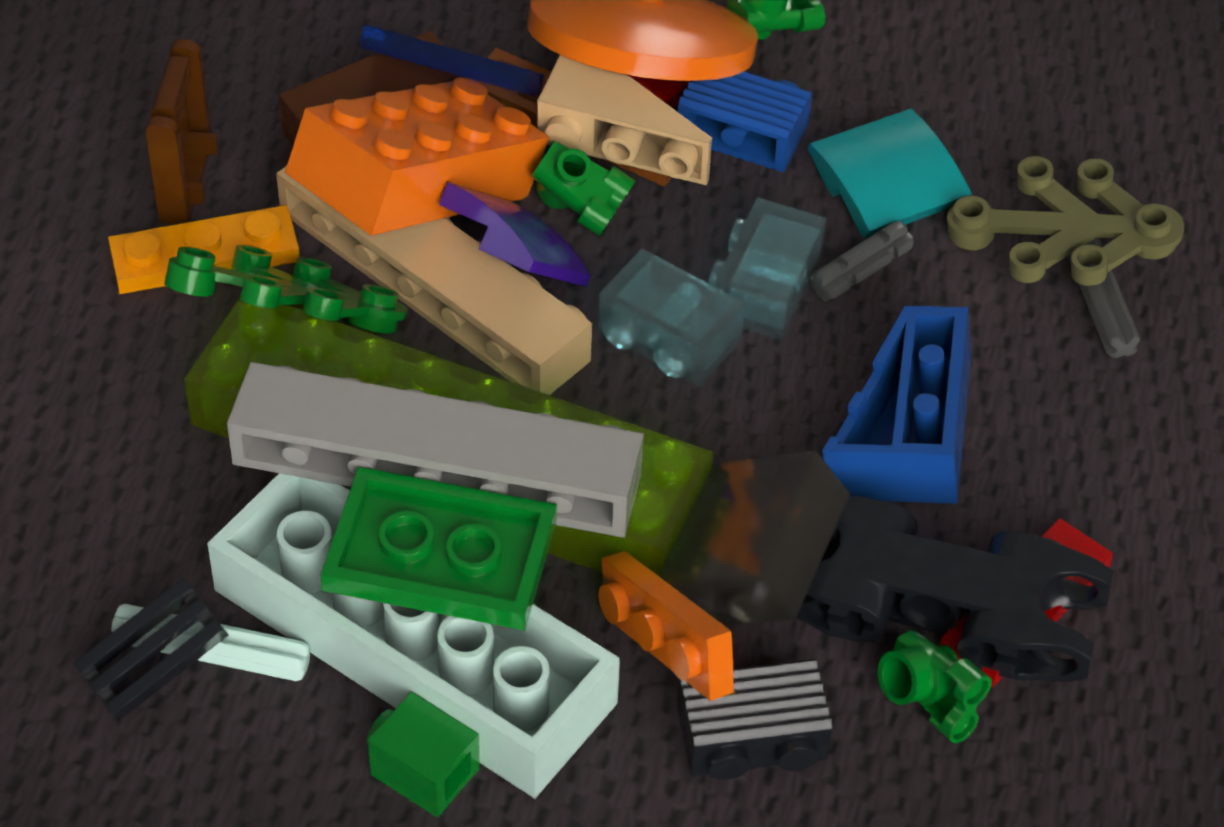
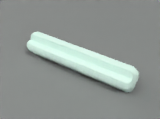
M130 604L120 605L113 618L112 633L144 607ZM177 614L168 616L131 646H139L176 617ZM200 620L169 643L161 653L171 654L202 630L204 625ZM221 624L229 636L198 659L208 663L299 681L303 679L309 666L310 649L309 645L304 641Z

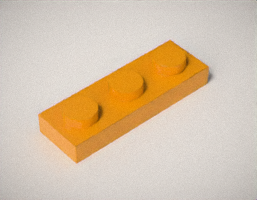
M288 205L108 237L119 294L164 287L169 258L177 256L179 247H192L208 251L216 256L214 266L232 269L231 266L237 245L255 246L271 252V267L295 263L296 258L300 257Z

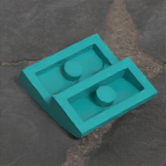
M912 108L812 142L807 148L827 190L832 197L841 194L863 239L873 236L876 232L895 221L908 224L950 209L960 198L972 195L963 175L942 142Z

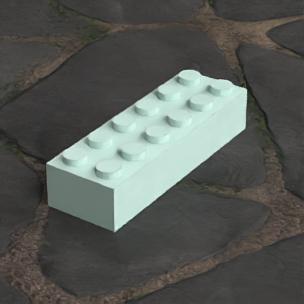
M279 473L207 543L216 592L285 637L306 642L309 645L310 653L391 706L397 708L410 692H413L479 734L480 763L534 799L618 703L620 658L534 604L532 605L526 630L524 631L322 591L320 574L350 490L342 485Z

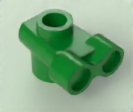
M819 0L727 1V9L737 13L753 25L758 33V40H764L771 35L772 31L792 29L795 33L819 30L825 23V10Z
M554 141L531 176L537 181V193L547 206L554 209L570 207L580 215L576 222L597 236H600L636 181L617 167L613 166L609 171L591 161L581 150L570 149L557 141Z
M911 630L897 638L893 651L885 653L878 665V680L885 696L897 705H906L918 701L931 715L930 723L952 743L964 741L976 728L978 723L976 709L989 693L992 680L969 659L958 660L957 655L950 647L946 645L937 646L917 631Z

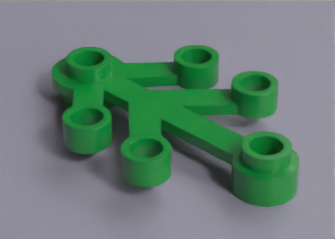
M250 245L236 246L232 269L214 266L216 256L208 251L192 247H179L177 256L169 258L164 285L172 290L202 297L214 294L216 281L241 286L240 299L245 303L263 308H277L278 305L304 304L302 311L309 316L328 321L348 318V321L354 326L378 333H395L398 322L406 319L408 311L404 304L397 301L399 294L392 289L365 284L362 286L361 291L330 279L332 270L330 264L307 257L296 258L293 275H290L270 266L271 252Z

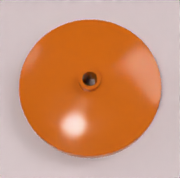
M531 0L527 23L528 31L536 41L566 58L607 71L662 80H713L740 74L749 69L753 64L758 41V33L750 22L737 13L709 0Z

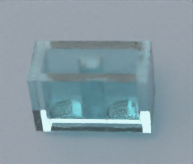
M757 197L747 219L738 218L733 226L728 243V252L730 254L727 260L718 259L711 271L707 294L715 296L713 319L783 340L809 284V277L815 271L821 258L826 217Z
M641 248L599 293L598 331L604 334L614 346L624 350L632 349L652 360L665 374L674 378L683 377L701 387L741 342L745 303Z

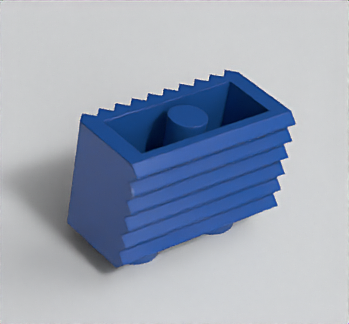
M744 71L726 78L689 81L687 89L684 90L683 97H680L678 113L712 137L711 150L720 151L735 158H742L745 161H752L754 164L764 165L767 168H774L777 171L784 172L809 126L812 92L802 90L796 84L787 80L773 81Z

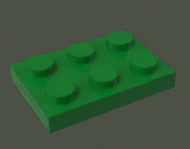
M358 467L320 574L322 591L525 631L556 526L557 504Z

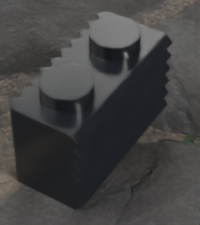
M816 659L733 669L734 693L709 701L686 681L679 679L677 709L691 776L707 774L715 779L728 780L737 778L750 769L771 767L773 765L787 771H798L814 765L817 761L828 758L832 720L829 717V707L826 705V695L823 693V683L820 680Z

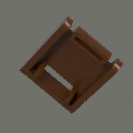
M185 39L175 40L171 45L169 58L164 68L151 111V118L148 121L145 132L159 223L182 224L190 222L194 205L204 204L206 198L204 183H201L208 156L218 155L219 151L218 134H213L211 130L202 51L196 42Z

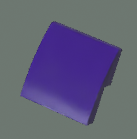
M447 182L439 205L488 226L479 250L525 271L587 287L591 275L572 247L542 219L509 200Z

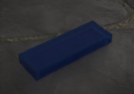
M364 24L359 42L362 48L534 97L535 94L539 95L544 79L543 74L367 24Z

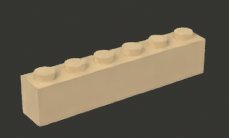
M286 167L276 173L280 206L288 205L293 222L377 284L396 291L399 294L398 299L537 402L541 403L591 362L592 323L587 320L585 315L575 306L566 305L547 292L530 274L521 273L507 262L479 250L482 241H476L460 230L449 217L370 236L285 173Z

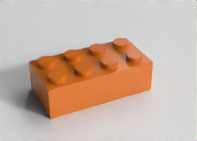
M460 77L450 82L434 85L421 84L412 89L378 92L373 96L351 100L338 99L334 103L305 108L285 173L370 236L459 215V213L439 205L447 182L511 202L526 198L534 181V178L531 176L542 160L550 137L530 124L531 120L525 113L515 108L505 107L487 94L488 90L483 84L469 78Z

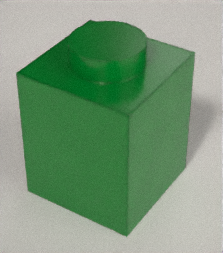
M410 692L394 711L391 709L384 711L372 725L367 737L371 776L437 818L480 769L479 734L413 692Z

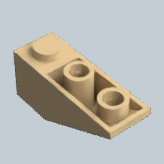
M562 55L559 56L538 99V129L550 137L547 145L552 146L554 141H557L570 149L581 150L589 156L667 175L676 179L707 185L710 173L712 137L629 75L599 69Z

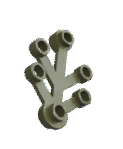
M1031 156L1023 159L1018 164L1017 186L1024 194L1036 196L1054 212L992 209L987 201L981 197L965 196L957 200L947 214V233L949 239L956 246L971 251L987 247L994 240L995 233L1052 235V237L1041 244L1022 242L1015 245L1009 254V272L1011 276L1023 283L1036 282L1045 275L1046 269L1072 253L1071 277L1081 285L1094 286L1102 283L1109 271L1134 255L1145 259H1161L1170 255L1183 239L1184 221L1177 211L1166 205H1143L1113 181L1114 170L1109 162L1102 159H1089L1082 162L1078 167L1077 189L1085 197L1098 198L1116 215L1097 214L1053 179V165L1048 159L1040 156ZM1031 175H1039L1040 177H1031ZM1095 238H1115L1102 248L1096 245H1085ZM1023 261H1032V262H1035V263H1032V264H1024V263H1021V262H1023ZM1084 264H1094V265H1096V266H1094V267H1086V266H1083V265H1084Z

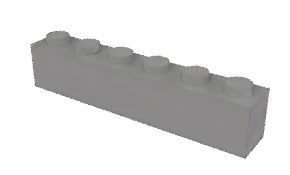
M250 362L227 422L233 465L350 487L358 467L557 504L556 525L623 538L626 536L642 473L644 433L624 430L613 425L600 426L562 419L547 413L534 414L501 408L481 401L468 402L430 395L415 389L403 390L364 383L355 378H337L309 373L289 366L276 367Z

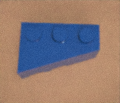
M904 306L873 361V372L862 392H855L848 404L846 420L836 437L830 436L822 450L828 495L863 496L892 502L958 503L971 365L968 307Z

